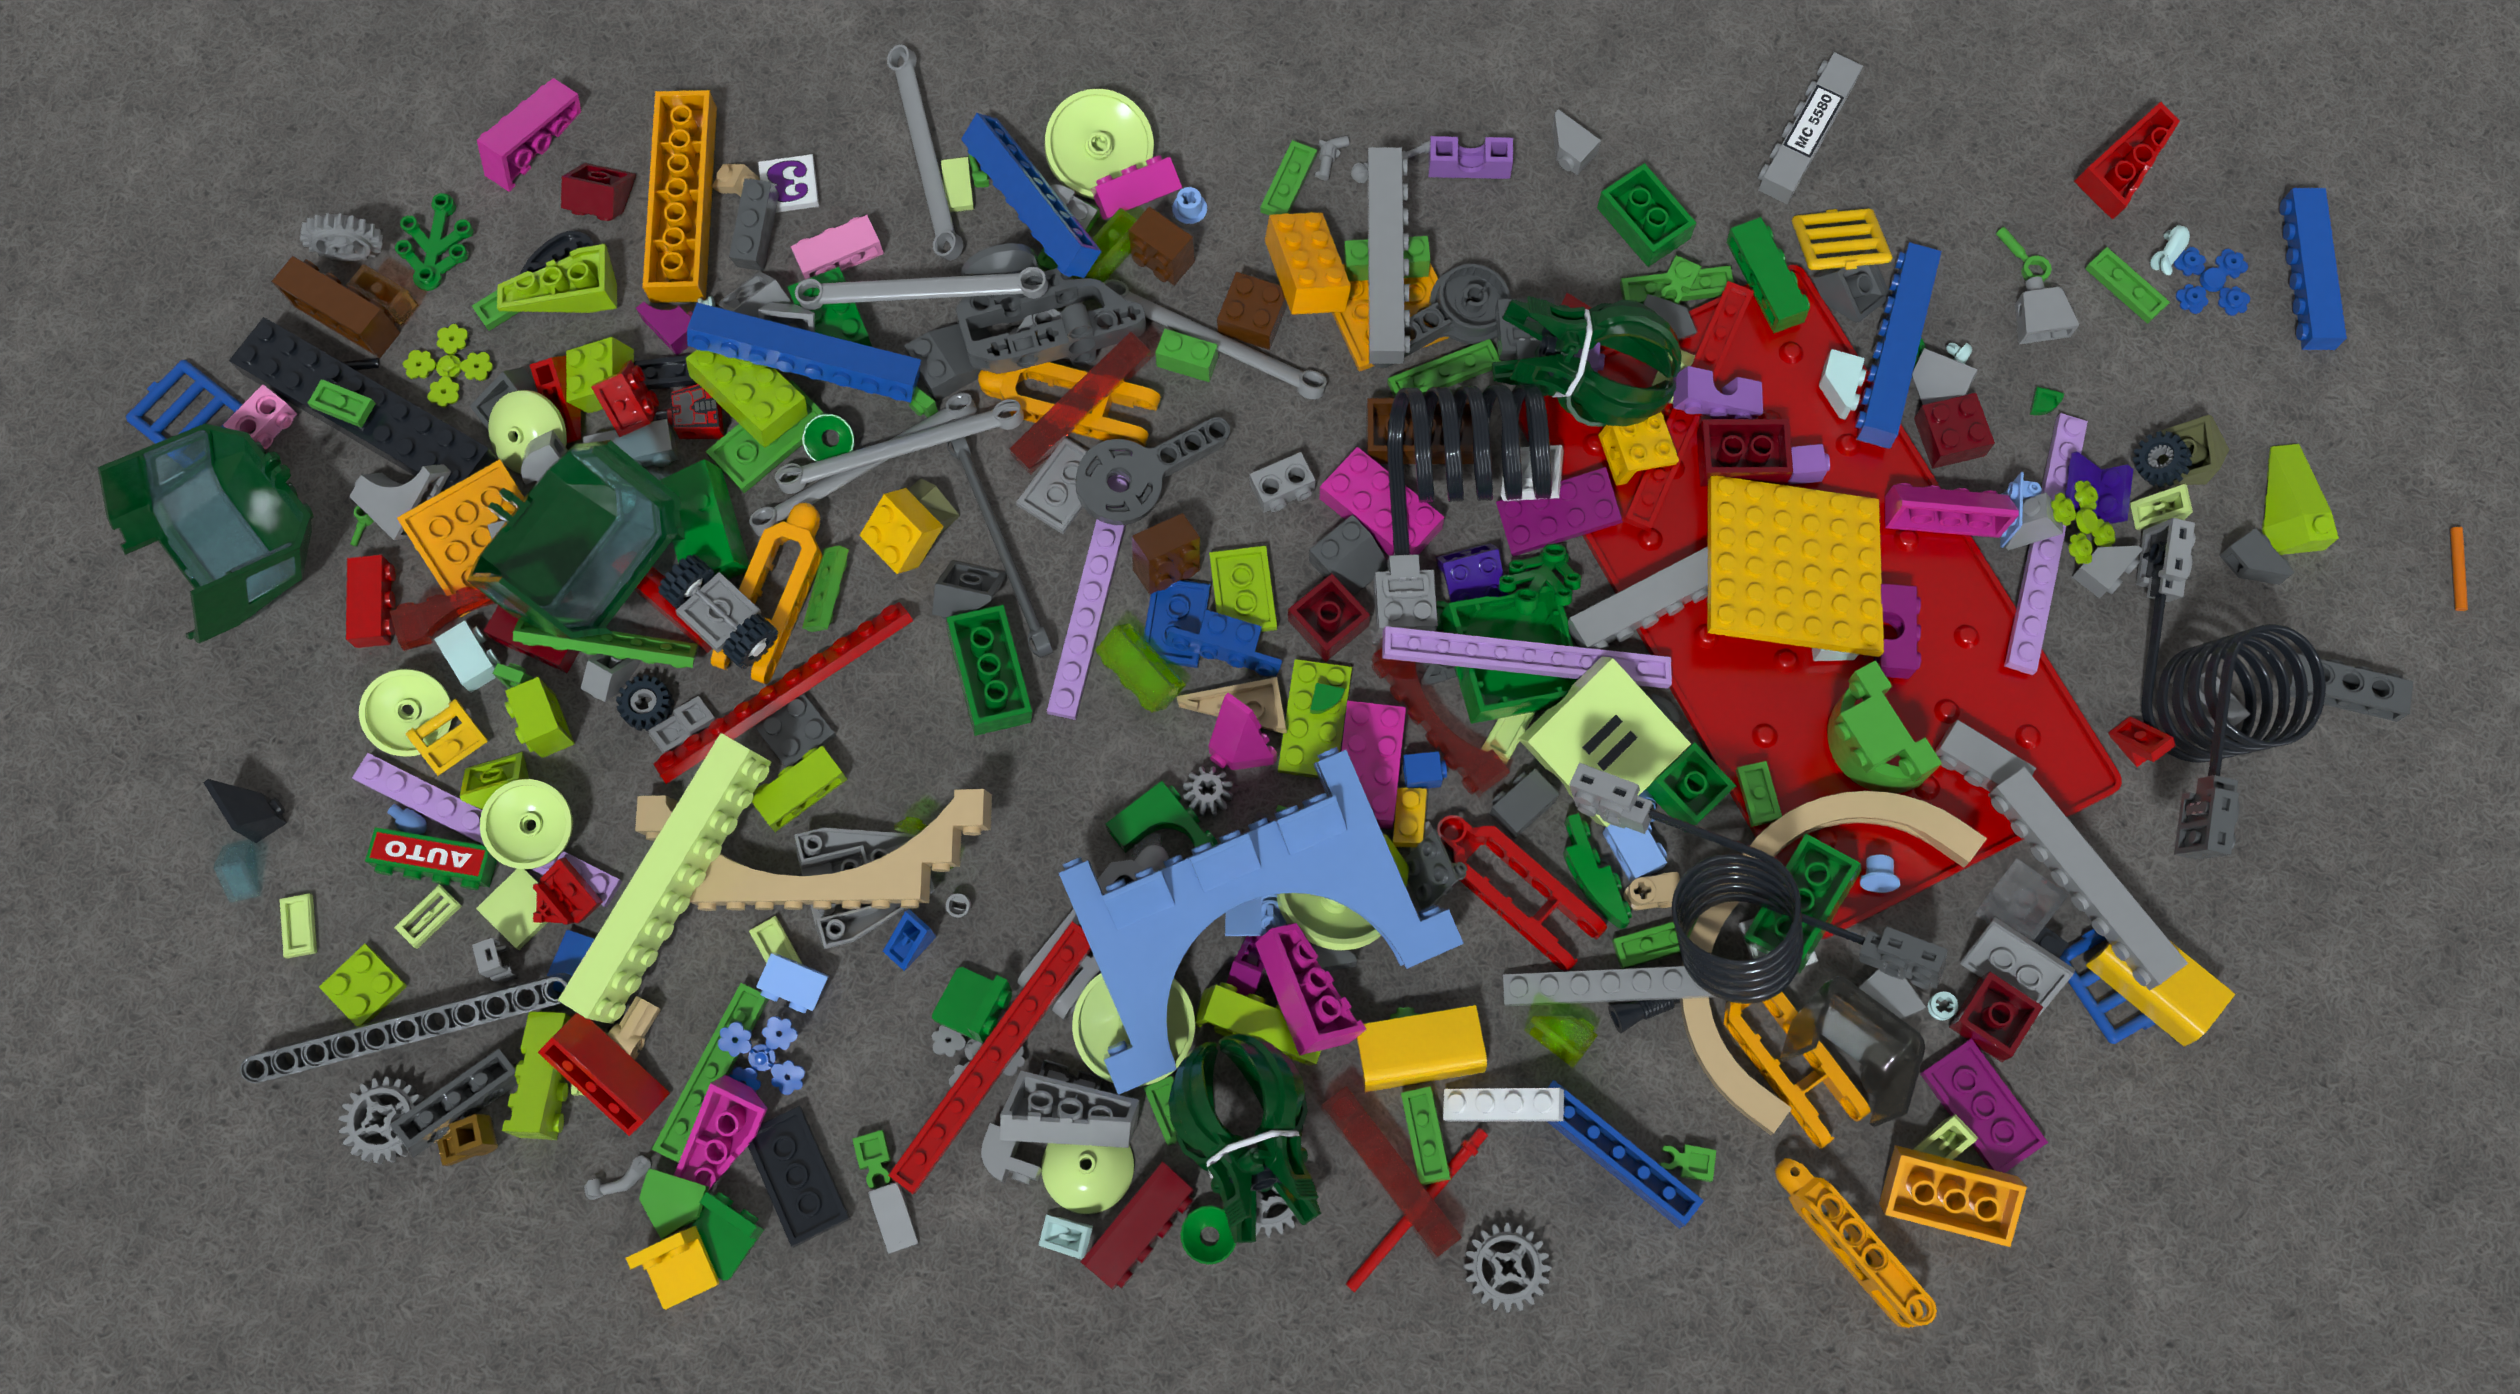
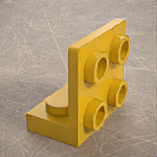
M1662 412L1649 417L1644 422L1627 427L1606 425L1598 435L1616 486L1627 484L1637 471L1676 465L1679 461Z
M696 1226L681 1231L626 1257L630 1270L640 1265L643 1266L644 1270L647 1269L663 1309L677 1305L719 1284L718 1277Z

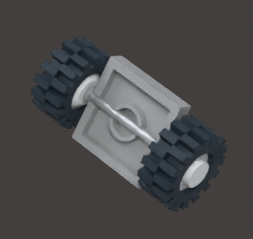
M695 554L692 556L688 555L686 559L682 558L679 560V564H674L672 566L673 569L665 574L666 578L661 580L660 583L662 585L659 586L658 589L660 591L658 592L677 609V616L717 653L723 650V653L741 669L752 666L755 661L758 662L761 656L768 652L767 649L773 646V641L778 637L776 636L778 634L777 629L761 615V610L720 572L713 577V570Z

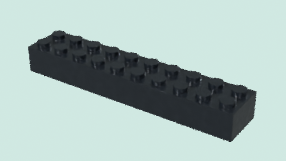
M265 317L261 319L229 360L244 376L261 386H266L273 393L414 476L420 472L423 466L444 464L451 473L441 492L498 461L488 447ZM321 379L374 401L375 405L362 428L315 410L307 404Z

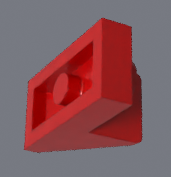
M2128 717L2108 732L2109 736L2136 767L2146 760L2154 763L2176 746L2172 736L2133 717Z

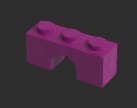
M1881 584L1883 622L1889 623L1895 628L1897 639H1884V653L1880 657L1874 656V661L1876 660L1886 677L1909 679L1921 665V653L1917 652V642H1919L1921 636V626L1917 624V614L1920 612L1921 598L1917 597V586Z

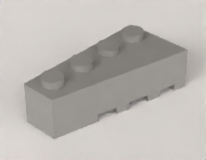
M1020 1071L1001 1113L1000 1140L1129 1148L1137 1127L1139 1100Z

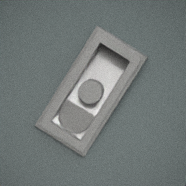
M895 1182L868 1192L888 1254L919 1244L902 1186Z

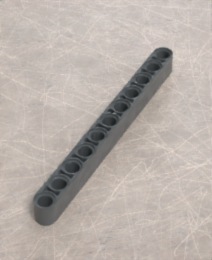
M558 973L263 1050L246 1058L241 1064L240 1073L247 1082L259 1083L561 1003L558 1001L561 995L555 993L553 989L554 982H561L566 987L572 976L567 973ZM525 989L534 992V1003H529L525 1000ZM495 997L504 1000V1011H500L495 1007ZM465 1005H470L474 1008V1019L466 1016L464 1012ZM435 1013H440L444 1016V1027L439 1026L435 1022ZM406 1020L414 1024V1034L406 1031ZM376 1028L381 1029L384 1032V1042H381L376 1038ZM346 1036L354 1040V1050L346 1046ZM316 1044L324 1048V1058L317 1055L315 1051ZM286 1052L293 1055L295 1059L294 1066L286 1061ZM256 1060L263 1063L265 1068L264 1074L257 1070Z

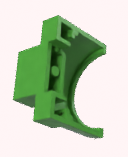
M1875 660L1855 671L1848 680L1850 683L1849 688L1838 700L1829 718L1828 743L1832 756L1839 768L1858 785L1875 792H1907L1919 787L1942 762L1926 737L1915 743L1884 695L1892 685ZM1857 699H1863V702L1854 706ZM1898 755L1901 758L1899 766L1886 763Z

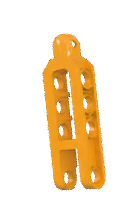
M1050 362L1000 374L981 370L978 375L980 389L986 395L1001 400H1016L1021 406L1024 420L1103 441L1111 439L1129 440L1143 447L1146 445L1149 433L1139 426L1107 418L1111 405L1116 403L1131 408L1137 406L1157 411L1161 399L1160 394L1150 388ZM1030 378L1048 383L1050 387L1057 385L1072 389L1077 394L1084 392L1095 395L1097 398L1092 413H1087L1018 395L1016 391L1017 383ZM1009 411L1011 416H1013L1017 412Z
M801 502L795 505L790 511L786 522H780L763 531L739 588V591L755 605L758 596L761 597L763 594L761 589L769 570H773L774 565L772 563L779 546L789 540L799 542L801 546L800 554L772 620L765 618L777 629L778 634L776 636L778 637L773 641V646L767 649L768 652L765 655L763 654L758 662L755 661L752 666L751 679L763 684H768L773 677L823 558L822 552L815 540L821 518L817 509L810 503ZM713 649L711 665L727 670L731 659L723 653V650L717 653Z
M1783 992L1762 1003L1814 1069L1813 1072L1795 1085L1792 1084L1779 1067L1781 1064L1779 1060H1774L1760 1042V1035L1758 1033L1755 1035L1741 1017V1011L1750 1004L1727 1001L1724 1026L1780 1100L1792 1108L1790 1113L1817 1147L1822 1149L1834 1140V1137H1831L1826 1127L1817 1117L1820 1114L1804 1095L1821 1081H1823L1854 1121H1860L1871 1112L1864 1097Z
M1784 1158L1778 1163L1775 1168L1776 1178L1790 1196L1788 1198L1796 1212L1897 1326L1902 1328L1924 1326L1931 1323L1937 1313L1934 1300L1834 1186L1824 1178L1814 1177L1803 1164ZM1830 1200H1833L1837 1204L1838 1209ZM1821 1205L1827 1209V1216L1823 1214ZM1851 1224L1855 1225L1859 1229L1860 1234ZM1843 1230L1847 1231L1849 1241L1845 1239ZM1874 1250H1877L1881 1254L1882 1259ZM1866 1255L1870 1258V1266L1866 1262ZM1918 1300L1926 1305L1927 1313L1924 1318H1922L1923 1308ZM1911 1305L1914 1308V1316L1910 1310Z

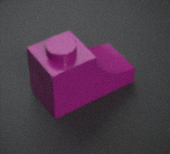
M642 302L635 308L644 323L676 356L689 347L687 346V327L693 314L691 311L686 313L680 306L672 310H659L645 302Z
M1247 936L1233 961L1227 979V984L1237 988L1236 993L1246 997L1248 994H1256L1266 972L1255 945L1262 936Z

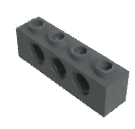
M2297 653L2307 677V701L2312 702L2313 678L2311 669L2305 655ZM2286 660L2284 667L2289 679L2290 697L2295 698L2294 676ZM2321 660L2326 681L2324 705L2395 722L2410 714L2414 681L2402 679L2401 675L2394 673L2381 674L2373 672L2369 667L2343 665L2344 663L2339 660ZM2343 681L2349 685L2350 690L2343 685ZM2372 688L2378 691L2379 696L2374 694Z
M497 1049L392 1122L390 1126L414 1158L450 1132L449 1124L478 1113L516 1086L515 1069L501 1050Z

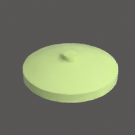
M1088 89L1071 95L1055 109L1046 128L1044 147L1048 165L1058 181L1063 186L1075 191V194L1094 199L1091 189L1097 186L1096 180L1111 175L1112 179L1122 176L1121 170L1136 165L1137 169L1147 166L1146 160L1151 159L1153 156L1154 140L1151 126L1145 114L1132 100L1115 91Z
M1277 894L1278 906L1287 924L1297 923L1307 940L1312 944L1332 950H1351L1366 946L1381 936L1362 916L1336 901L1311 894Z
M1100 973L1087 984L1078 998L1073 1013L1072 1030L1076 1048L1086 1065L1098 1076L1113 1083L1104 1062V1055L1108 1053V1047L1123 1040H1125L1126 1044L1131 1042L1103 976ZM1174 978L1168 998L1166 1022L1170 1049L1177 1069L1191 1048L1195 1033V1016L1188 994ZM1174 1071L1167 1073L1161 1077H1158L1154 1080H1151L1140 1086H1146L1149 1084L1156 1083L1166 1078Z

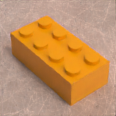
M1323 213L1269 215L1265 243L1291 315L1345 312L1351 285Z
M1895 1145L1879 1205L1887 1216L2011 1247L2027 1186L2018 1176Z

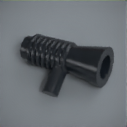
M1680 999L1626 1001L1611 1004L1608 1006V1010L1617 1031L1623 1033L1642 1019L1647 1020L1674 1009L1675 1004H1678Z

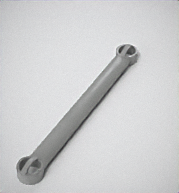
M899 44L890 50L887 64L895 71L936 235L933 249L938 256L951 261L961 254L963 240L959 235L955 234L914 70L917 57L915 52ZM902 56L905 62L900 67H897L898 59ZM947 240L951 245V249L947 253H943V246Z
M1028 267L1021 273L821 284L815 279H805L797 285L795 296L800 305L807 310H816L823 304L1024 294L1028 298L1035 299L1045 294L1048 282L1045 273L1038 267ZM1031 276H1039L1043 279L1040 285H1028L1024 282ZM809 288L820 289L817 297H808L802 294Z
M1110 279L1103 282L1114 292L1119 293L1126 301L1139 303L1144 308L1146 318L1181 334L1218 344V351L1297 387L1299 394L1305 398L1319 399L1323 396L1327 380L1321 373L1313 370L1304 372L1131 293L1128 286L1122 281ZM1306 383H1313L1318 387H1312L1307 385Z
M958 393L949 398L945 408L892 439L974 416L977 410L971 395L968 393ZM966 405L964 408L956 410L958 407ZM887 460L823 478L774 508L763 507L758 509L751 515L750 525L754 532L761 537L765 529L786 520L795 505L801 502L813 504ZM770 519L767 523L760 525L763 521Z
M1012 399L1003 400L991 411L804 466L794 463L786 464L777 470L775 479L782 492L793 494L802 490L806 483L996 427L1005 430L1014 429L1022 424L1024 414L1019 402ZM1017 411L1009 418H1001L1006 412ZM798 475V477L795 480L786 483L784 482V480L789 476Z

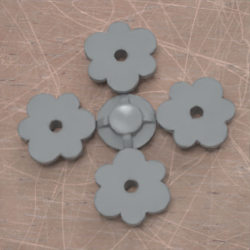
M1002 1010L998 1017V1023L1006 1013L1004 1010ZM943 1025L939 1027V1031H935L932 1034V1040L934 1041L932 1048L937 1055L946 1054L948 1057H953L956 1051H961L965 1048L966 1057L971 1061L983 1045L973 1039H970L966 1044L962 1034ZM1021 1046L1003 1071L1005 1075L1013 1076L1017 1073L1018 1067L1024 1066L1025 1059L1022 1057L1024 1054L1023 1046ZM970 1061L967 1062L964 1066L957 1065L954 1068L955 1074H953L949 1079V1085L951 1087L955 1084V1082L960 1077L965 1068L968 1066Z

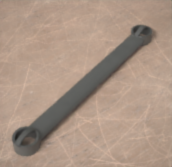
M962 437L946 442L950 454L958 461L960 460L1029 626V648L1039 658L1053 653L1044 627L1039 623L971 459L972 455L966 439ZM950 442H951V444H952V447H953L955 453H953V452L949 449V443H950ZM1031 638L1036 648V651L1032 649V647L1030 646Z

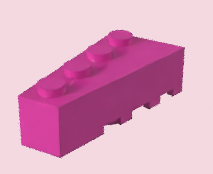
M552 78L545 85L540 86L528 99L522 101L507 116H503L492 128L482 133L477 139L484 175L510 192L515 186L512 181L520 173L525 175L531 169V166L528 164L537 153L543 155L547 151L553 135L559 137L580 114L581 108L578 93Z
M1297 923L1271 928L1255 943L1299 1056L1349 1044L1367 1030L1361 1020L1357 1022L1349 1010L1352 1006L1346 997L1341 998L1333 986L1332 982L1334 979L1329 971L1323 970L1317 962V953Z

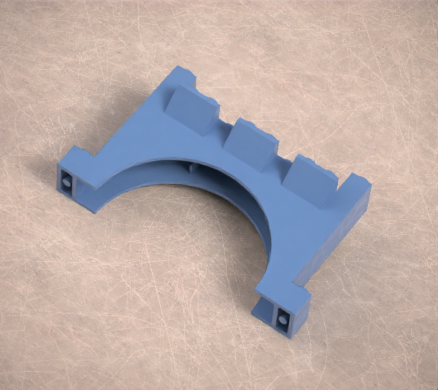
M1337 747L1318 755L1320 761L1313 765L1325 793L1302 801L1303 808L1298 809L1297 805L1274 813L1275 820L1269 823L1267 818L1248 825L1250 831L1244 834L1236 830L1219 837L1221 843L1213 847L1210 842L1191 849L1193 855L1184 860L1181 855L1164 861L1165 868L1154 872L1151 866L1135 873L1136 880L1127 884L1124 879L1106 886L1107 892L1104 894L1089 860L1083 862L1081 857L1063 864L1065 871L1060 872L1059 875L1131 1042L1129 1044H1126L1125 1040L1109 1046L1108 1053L1104 1055V1062L1118 1095L1177 1070L1170 1049L1166 1022L1168 998L1175 972L1188 948L1199 934L1215 919L1242 903L1259 897L1283 893L1311 894L1336 901L1350 908L1369 922L1385 939L1399 965H1405L1406 969L1464 944L1449 909L1432 905L1419 911L1420 917H1418L1347 750L1339 752Z

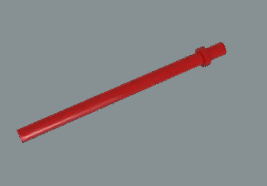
M1478 1128L1468 1141L1464 1140L1460 1144L1462 1148L1448 1163L1451 1179L1471 1156L1475 1157L1479 1152L1477 1150L1478 1147L1488 1137L1487 1133L1481 1128ZM1450 1180L1429 1185L1345 1285L1354 1293Z

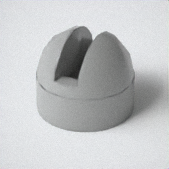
M957 893L947 899L946 910L951 916L959 918L969 913L971 901L966 895ZM953 901L966 903V909L952 907Z

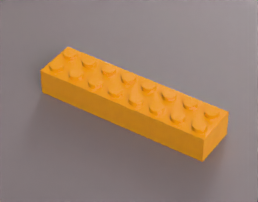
M710 90L655 91L642 286L651 303L698 302V298L706 300L717 107Z

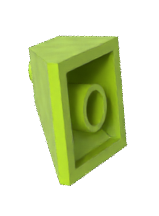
M523 752L465 768L460 791L461 800L483 809L489 797L503 785L516 780L529 779Z

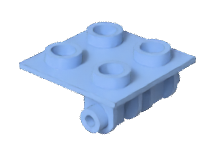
M2023 472L2013 482L2009 483L2007 490L2003 493V495H2009L2019 510V516L2000 537L2001 548L2008 543L2022 526L2023 500L2040 495L2042 491L2037 482L2024 481Z
M1277 894L1247 901L1225 912V936H1263L1271 928L1286 925V921L1278 906Z

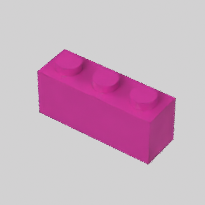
M1161 155L1146 160L1147 166L1137 169V166L1133 165L1121 170L1122 176L1112 179V176L1108 175L1096 180L1097 186L1093 187L1091 191L1102 219H1108L1180 190L1182 185L1171 157L1162 159Z

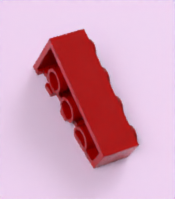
M2162 102L2158 103L2095 160L2074 182L2111 219H2114L2127 207L2131 197L2141 185L2143 178L2156 161V157L2164 148L2180 120Z

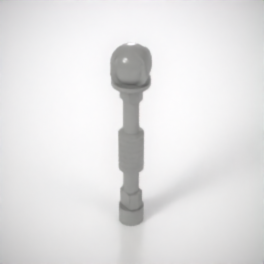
M1430 141L1422 143V146L1410 151H1402V159H1407L1408 161V158L1429 153ZM1366 162L1363 164L1356 163L1352 167L1351 177L1358 183L1367 181Z

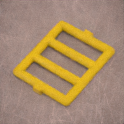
M1870 208L1847 211L1833 209L1826 210V213L1796 215L1792 218L1796 236L1810 270L1843 267L1849 270L1857 269V266L1885 264L1892 261L1891 251L1877 217ZM1866 221V224L1806 229L1805 227L1817 224ZM1868 234L1872 236V238L1811 243V240ZM1870 249H1877L1878 253L1818 259L1816 257L1818 254Z

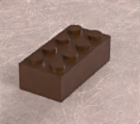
M292 256L271 281L293 307L376 357L381 358L400 334L394 325L396 321L384 312L386 308L372 298L370 301L364 299V295L353 286L349 285L347 288L342 286V282L331 273L322 274L319 272L320 269L311 261L305 259L302 262Z
M1367 398V455L1378 464H1388V425L1394 398ZM1468 399L1464 407L1460 431L1462 464H1474L1473 426ZM1439 400L1436 405L1432 426V464H1445L1443 424ZM1410 403L1407 407L1404 422L1403 464H1416Z

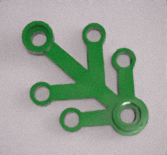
M439 193L433 197L431 205L435 214L429 239L420 229V224L415 217L408 215L400 221V226L404 232L411 235L426 253L424 264L414 254L415 249L407 240L397 242L395 251L402 259H406L415 270L413 281L419 289L424 291L436 289L441 283L442 274L456 264L465 262L469 256L463 245L456 244L462 239L472 236L474 229L469 221L464 219L457 221L454 225V231L442 239L446 218L451 216L456 210L455 201L450 195L445 193ZM446 201L443 205H439L440 202ZM409 223H414L413 226L407 228ZM463 227H468L465 231L460 232ZM409 247L407 251L401 252L403 248ZM449 249L450 256L437 263L438 256ZM458 251H463L461 255L455 256ZM430 274L428 278L423 279L425 275Z
M1548 544L1543 548L1540 556L1511 561L1509 563V575H1503L1499 578V589L1502 592L1511 593L1516 590L1517 584L1532 581L1528 589L1516 591L1514 606L1520 614L1529 615L1538 607L1539 593L1546 583L1555 593V603L1566 606L1572 603V590H1578L1581 587L1582 577L1567 564L1569 556L1564 546ZM1541 566L1540 569H1535L1526 572V569ZM1554 569H1557L1564 576V584L1553 573Z

